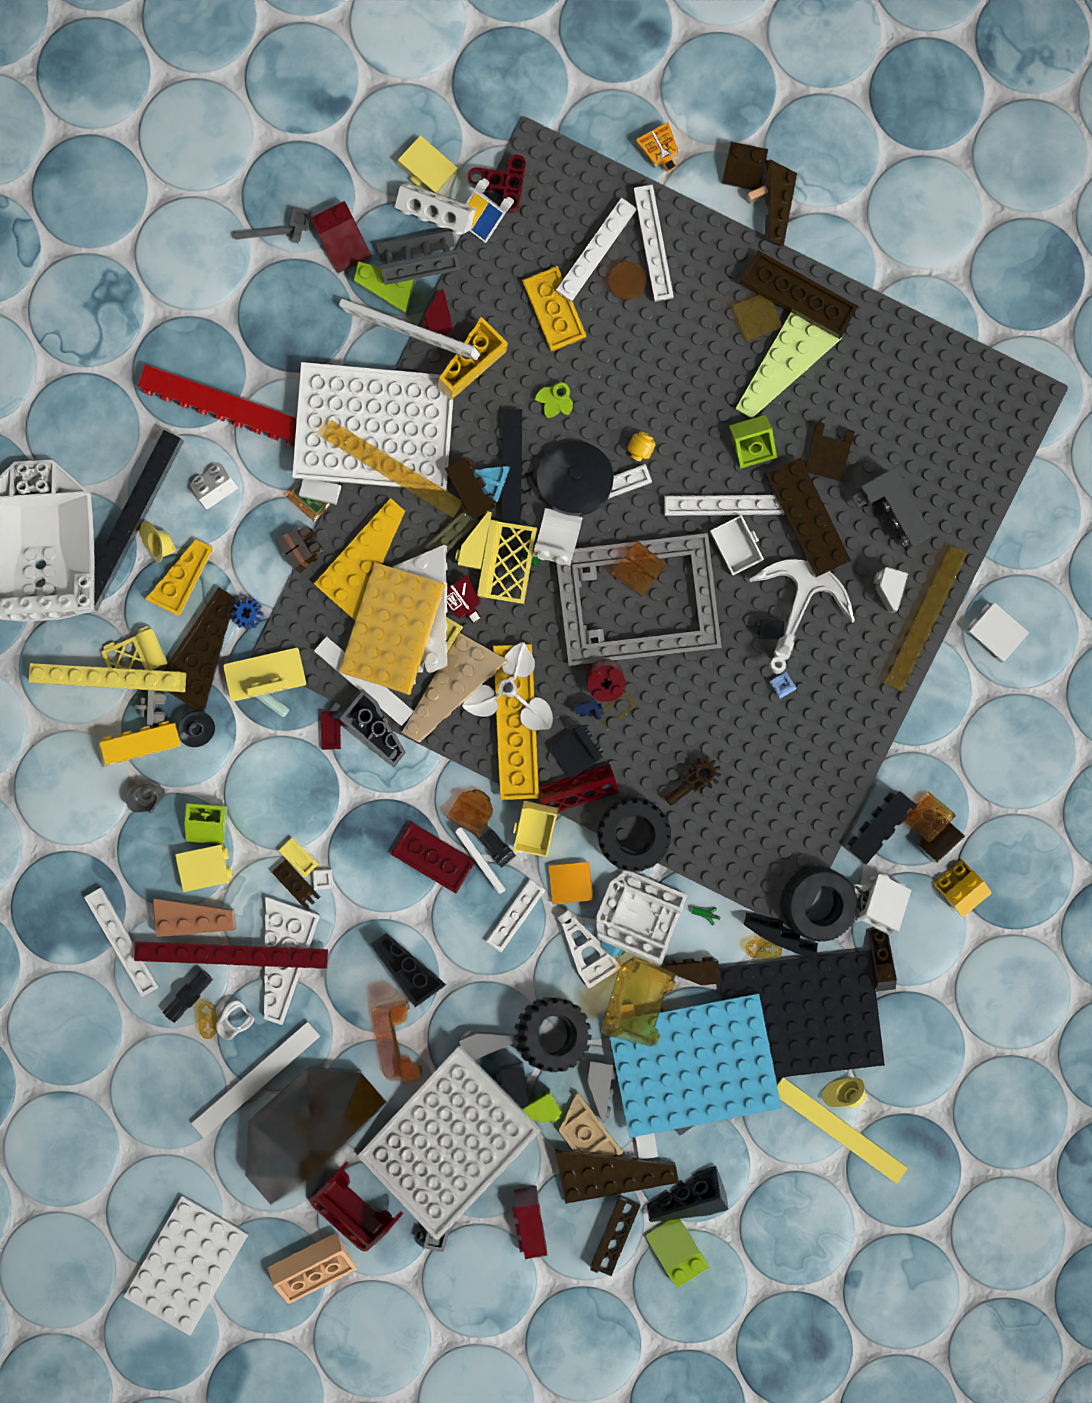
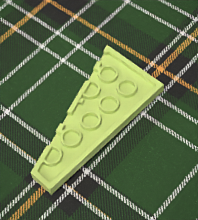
M791 312L735 410L752 419L838 343L842 337L838 339Z

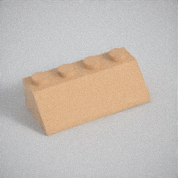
M337 1232L268 1267L273 1286L288 1304L357 1270L345 1243Z

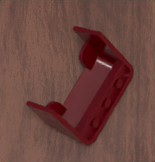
M345 1161L312 1196L310 1204L359 1250L366 1252L390 1231L403 1213L400 1211L392 1217L391 1213L387 1210L380 1209L375 1212L348 1187L350 1184L349 1175L343 1170L349 1163Z

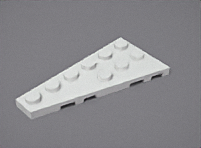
M446 545L393 566L395 569L446 584L422 656L426 670L429 673L447 666Z
M265 897V946L310 948L321 915ZM265 966L264 1019L283 1025L302 968Z

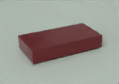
M321 711L322 750L341 749V725L332 718L336 711Z

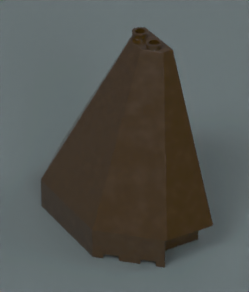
M308 1067L251 1117L248 1122L245 1176L270 1205L307 1183L336 1157L387 1102L361 1073L362 1070Z

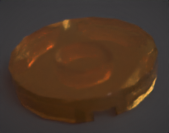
M633 262L617 264L609 275L611 292L622 300L638 298L646 287L644 270Z

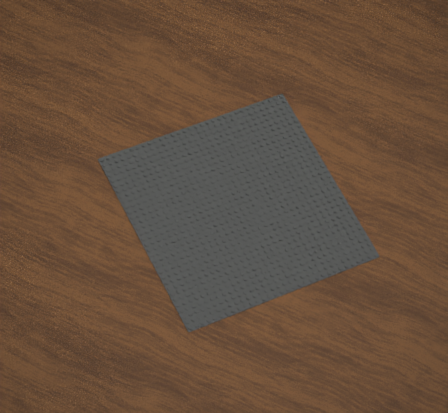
M522 117L496 168L498 171L507 172L509 159L513 155L519 154L524 157L526 171L519 210L515 213H505L487 243L470 231L463 234L456 248L460 270L443 274L418 324V327L425 329L423 319L426 318V311L438 292L444 289L454 332L453 334L444 335L445 337L464 343L472 329L477 325L478 320L482 317L508 342L506 353L453 398L448 466L464 457L473 459L477 469L502 467L503 409H522V475L533 471L536 483L538 466L544 455L556 445L568 441H582L599 448L609 459L614 476L646 464L652 483L609 498L594 512L578 516L583 519L575 549L708 533L722 648L613 661L620 665L624 672L626 680L624 693L621 697L611 702L596 700L597 704L601 703L604 712L601 715L602 719L597 720L594 709L591 710L592 714L583 717L580 714H575L574 707L595 701L588 690L586 673L593 663L568 665L556 562L540 559V563L535 567L531 565L524 604L478 596L481 604L475 609L481 615V618L472 624L467 616L461 619L457 618L448 608L446 617L463 627L460 631L461 634L494 652L493 646L517 645L522 642L526 645L532 644V655L535 660L533 670L534 698L545 700L550 706L553 715L550 729L536 730L538 787L569 777L552 753L551 746L578 727L582 726L583 729L587 727L593 735L590 738L594 744L598 743L604 751L601 754L603 758L581 773L610 764L619 793L557 812L558 814L597 833L603 814L614 803L628 798L648 800L663 811L671 826L669 850L658 864L764 917L784 921L783 926L792 930L785 922L786 920H784L781 911V894H783L782 891L785 889L784 886L796 872L806 867L823 866L831 868L1068 390V386L786 245L777 246L765 240V235L528 117ZM514 162L512 167L519 169L522 167V163ZM494 177L490 180V183L497 185L501 180ZM512 180L509 186L516 188L519 186V182ZM653 184L674 298L654 302L639 216L636 210L572 301L587 338L551 352L522 280L558 266L564 280L619 200L623 198L637 208L634 188ZM485 190L484 195L500 207L503 202V193ZM515 200L511 207L516 205L517 202ZM759 250L858 305V308L844 331L842 339L753 417L767 416L773 431L777 458L740 468L729 426L751 419L735 409L791 313L740 284L742 277ZM411 337L395 371L442 375L457 353ZM559 382L567 384L570 389L569 397L573 402L571 413L565 415L560 411L555 417L547 418L544 412L545 403L535 400L537 393L542 388L553 387L554 384ZM557 390V394L559 396H562L564 394V390ZM818 422L825 424L822 437L844 442L845 433L848 429L855 432L842 481L809 474L851 559L850 562L830 572L844 586L852 606L855 622L852 623L830 593L825 591L814 593L793 635L795 636L794 646L790 657L785 660L786 668L782 673L776 674L770 670L769 666L775 657L774 651L778 640L759 639V634H756V625L760 623L761 619L785 621V635L797 587L790 577L782 575L750 582L749 579L766 567L780 561L792 559L807 561L786 516L742 515L750 532L754 531L759 540L756 544L764 560L731 576L710 531L740 515L665 516L664 496L775 495L766 477V473L800 457L806 467L815 427ZM642 431L653 436V441L656 445L649 459L637 461L630 457L631 453L627 447L633 434H639ZM894 468L898 471L933 534L930 538L908 550L906 547L903 548L901 546L897 530L893 531L888 522L890 520L888 514H884L879 506L880 500L867 507L865 505L856 507L852 500V496L858 493L857 490L861 486ZM447 475L446 491L339 482L338 485L341 486L337 504H327L314 530L315 536L310 538L308 542L310 545L317 540L324 550L317 555L318 560L308 564L303 572L299 573L294 570L251 658L298 648L306 679L304 687L340 705L360 691L314 651L327 636L346 652L355 624V620L314 583L390 498L404 509L405 513L382 565L393 568L397 564L428 552L425 546L466 509L449 475ZM529 476L521 480V489L525 491L532 488L528 493L522 494L521 492V525L537 528L535 538L537 541L545 508L554 509L545 503L538 487H534L533 481ZM501 491L498 502L494 503L496 508L489 511L492 512L491 520L502 522ZM486 513L478 517L477 520L480 522ZM475 528L446 553L447 589L467 575L476 594H478L482 568L481 570L461 567L458 566V561H455L457 550H461L462 544ZM525 530L521 533L523 543L531 537L532 531ZM501 548L499 549V552H498V554H499L500 557H501ZM523 549L520 550V562L526 559L523 555ZM691 555L596 566L597 580L581 582L579 593L583 626L586 625L587 631L603 629L605 642L700 631ZM505 563V564H506V566L509 568V570H511V569H513L515 566H517L519 563ZM500 564L495 569L498 578L508 572L503 564ZM519 567L512 574L519 581L524 577L525 572L522 567ZM590 567L582 568L583 573L590 572ZM885 567L908 573L898 611L894 613L887 611L875 589L874 579L876 573ZM511 575L501 580L506 589L515 584ZM499 582L492 587L491 595L498 596L504 592ZM518 585L509 591L512 598H521L522 591ZM598 637L591 638V644L599 643ZM775 663L777 668H781L779 663ZM424 664L423 673H417L415 678L416 684H413L410 695L393 689L389 690L414 711L429 686L428 677L431 674L432 681L438 670L429 673ZM787 672L795 684L796 690L779 698L770 681ZM493 675L482 685L490 686L494 690V696H496L495 675ZM460 705L419 743L402 733L410 717L401 726L380 708L384 717L387 718L392 731L500 784L496 712L490 716L481 717L471 714ZM705 757H708V764L714 759L716 762L712 767L720 766V769L715 770V773H720L721 777L714 776V779L719 781L718 784L710 781L712 784L710 789L708 784L705 783V789L700 788L696 792L694 790L690 791L672 806L666 800H663L671 792L670 789H675L686 781L684 777L689 774V769L696 770L691 765L692 762L699 766L697 758H701L702 763H704ZM705 767L700 770L701 778L706 779L710 776L708 768ZM612 783L604 785L602 789L613 788ZM588 790L584 795H591L594 791ZM540 796L539 798L530 799L542 805ZM575 796L567 797L566 801H573ZM551 802L546 805L554 807L557 802ZM632 816L624 819L616 831L618 844L636 853L645 850L652 841L651 826L641 817ZM821 886L813 889L806 897L804 904L806 916Z

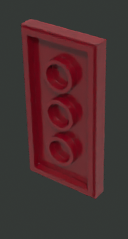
M411 821L391 853L392 856L457 894L476 862L471 857Z

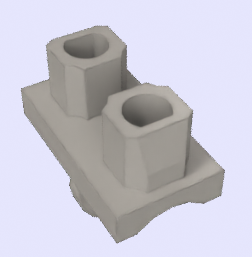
M148 690V706H146L147 698H141V704L135 705V709H140V717H146L147 710V725L166 722V712H156V704L166 705L167 695L157 693L154 690Z

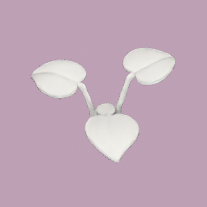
M523 642L519 643L504 657L509 662L502 666L503 671L508 675H513V677L500 683V690H498L497 695L494 696V690L490 686L481 685L462 706L473 715L487 717L498 710V703L495 699H498L501 694L507 697L515 696L526 706L520 715L521 722L525 727L531 730L550 729L553 715L548 703L541 698H533L528 704L516 693L517 686L513 681L517 675L522 678L527 677L533 672L535 667L534 657L526 644Z

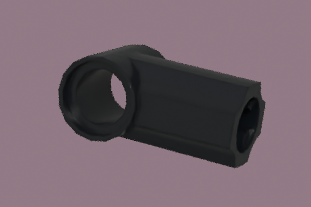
M492 828L479 838L501 868L516 856Z

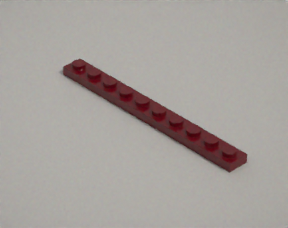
M136 941L134 961L327 969L328 949Z

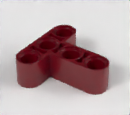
M519 154L513 155L509 159L507 172L474 167L468 172V183L472 188H476L478 182L471 180L472 176L478 174L482 177L481 180L485 178L489 181V185L485 190L503 193V200L510 197L517 202L515 206L510 207L507 211L508 213H515L520 207L526 161ZM518 161L522 163V167L515 169L512 167V164ZM497 177L501 181L499 184L493 185L490 183V180ZM512 180H516L519 182V186L512 188L509 186V183Z

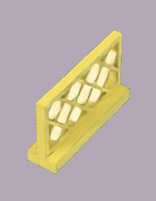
M490 520L477 596L524 604L537 528ZM503 527L511 528L514 533L506 541L501 535ZM525 530L532 531L531 539L523 543L518 535ZM517 537L522 546L512 551L508 542ZM506 545L511 553L502 559L498 552L501 547ZM525 548L528 552V557L520 562L515 554ZM514 556L519 564L509 570L504 562ZM500 564H503L508 572L498 578L495 569ZM522 567L525 572L524 577L517 581L512 572ZM511 575L515 584L506 589L501 580ZM499 582L504 592L498 596L491 595L492 587ZM517 585L522 591L520 599L512 598L509 593Z

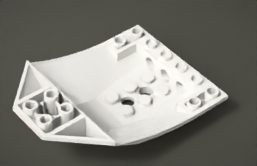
M53 460L14 462L0 475V620L19 622L61 620L94 611L95 561L91 494ZM40 560L46 562V566L43 569L36 568V563ZM39 580H46L43 587H36V583Z

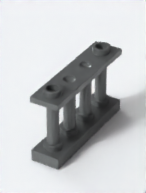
M452 229L377 244L380 261H386V264L381 265L384 284L388 285L460 270L457 251H450L451 247H455ZM443 250L441 253L431 254V251ZM424 253L422 257H412V255ZM405 257V260L394 262V259Z

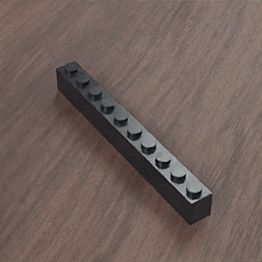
M163 430L95 563L94 610L98 611L184 442L181 438Z

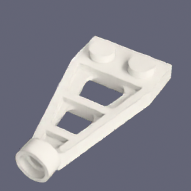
M570 909L557 917L563 926L578 973L589 989L621 968L615 957H611L601 948V942L574 917ZM571 918V922L566 924L565 922ZM580 930L587 938V941L580 946H576L572 938V933ZM587 946L594 947L600 953V958L590 965L584 963L581 955L582 950Z

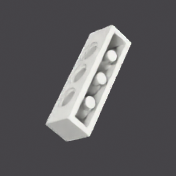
M410 183L400 186L395 208L399 209L403 214H413L418 216L417 218L421 221L434 222L437 227L450 228L456 234H464L471 230L476 211L474 207ZM415 199L420 202V207L416 206ZM432 206L437 208V214L433 212ZM450 212L454 214L455 220L450 218Z

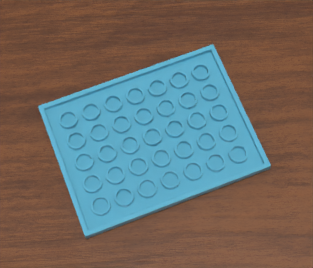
M759 993L607 1023L629 1138L782 1109Z

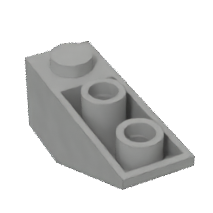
M590 1060L587 1080L601 1121L605 1123V1119L610 1117L611 1107L608 1106V1099L613 1097L614 1087H610L611 1079L615 1080L616 1068H613V1063Z

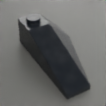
M716 1166L694 1173L693 1178L685 1183L683 1181L677 1184V1188L671 1192L663 1193L647 1204L650 1222L708 1216L729 1210L727 1194Z

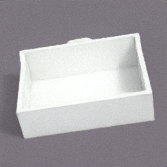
M742 515L710 531L731 576L764 560L756 544L759 540L754 531L750 532Z

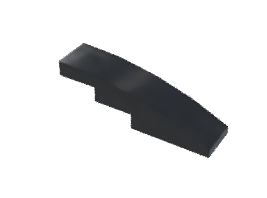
M746 912L744 926L760 937L796 954L816 958L817 942L800 939L801 935L795 931L783 928L784 921Z

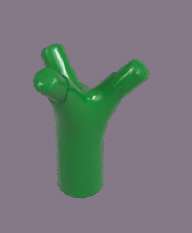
M693 906L691 914L707 919L711 925L715 924L713 919L720 920V916L713 914L717 910L716 907L705 910Z

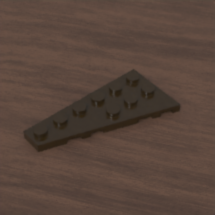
M221 588L217 589L163 670L186 673L185 692L169 693L196 711L205 712L233 610L232 606L236 599Z
M555 1149L565 1204L679 1183L675 1162L645 1161L633 1157L632 1159H627L615 1155L582 1154L579 1151L564 1152L561 1149Z

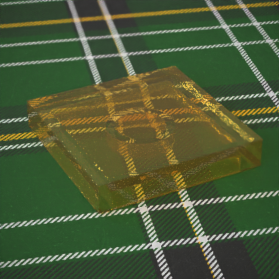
M761 295L732 306L746 342L782 328L772 301Z

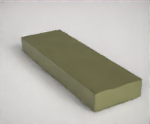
M466 508L425 546L426 550L431 551L446 545L447 552H449L479 524V521L472 519Z

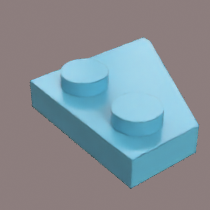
M510 467L476 469L478 476H482L487 486H485V489L498 502Z

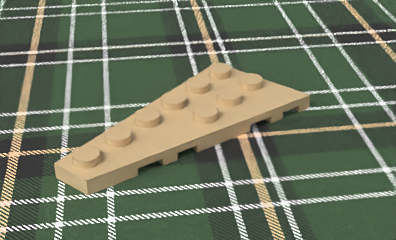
M459 633L447 654V666L438 669L402 733L420 743L444 718L451 715V712L456 707L462 705L489 677L491 678L495 675L496 671L509 661Z

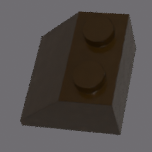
M730 142L722 184L753 191L760 188L768 149Z
M940 818L931 825L932 829L928 833H922L917 838L919 842L915 844L930 861L936 863L965 837L961 831L944 818L942 820Z

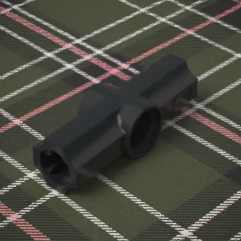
M200 969L191 981L179 990L175 995V999L162 1013L175 1023L188 1008L190 1009L201 997L200 994L214 979L206 971Z

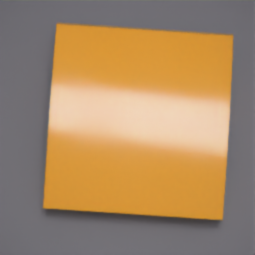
M590 862L549 866L552 904L593 900Z

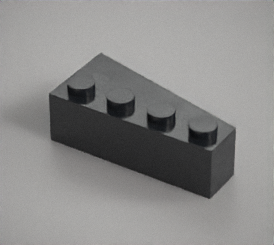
M899 790L888 792L883 799L885 803L881 807L877 806L871 813L873 816L869 822L865 821L859 828L861 832L858 836H853L847 843L849 847L846 850L863 864L867 865L883 846L882 842L884 840L887 841L896 830L894 827L896 825L899 826L907 819L908 810L911 808L914 811L918 806Z
M387 933L370 944L414 1007H417L446 986L442 980Z

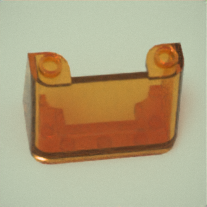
M408 999L378 1005L372 1012L383 1074L389 1081L415 1082L423 1077L422 1065L414 1064L410 1058L401 1059L394 1027L407 1020V1010L410 1009Z

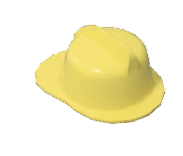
M142 522L140 526L142 542L157 563L161 562L163 557L175 552L176 547L168 532L156 530L150 522Z
M857 1077L833 1081L823 1090V1102L831 1108H857L867 1099L865 1084Z

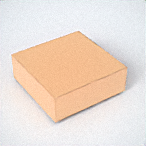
M763 186L749 192L747 196L749 204L765 198L768 195L767 187Z

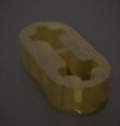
M751 940L745 947L746 953L753 958L776 959L781 956L783 951L782 947L777 945L775 947L779 948V951L775 952V955H772L770 951H765V948H772V945H774L767 940ZM755 943L757 947L763 949L753 954L749 947H752Z
M204 1002L198 1008L199 1032L205 1039H211L217 1033L216 1007L211 1002ZM205 1006H208V1009H212V1012L209 1013V1019H206V1013H202ZM207 1022H209V1027L213 1028L210 1035L203 1031L207 1027Z

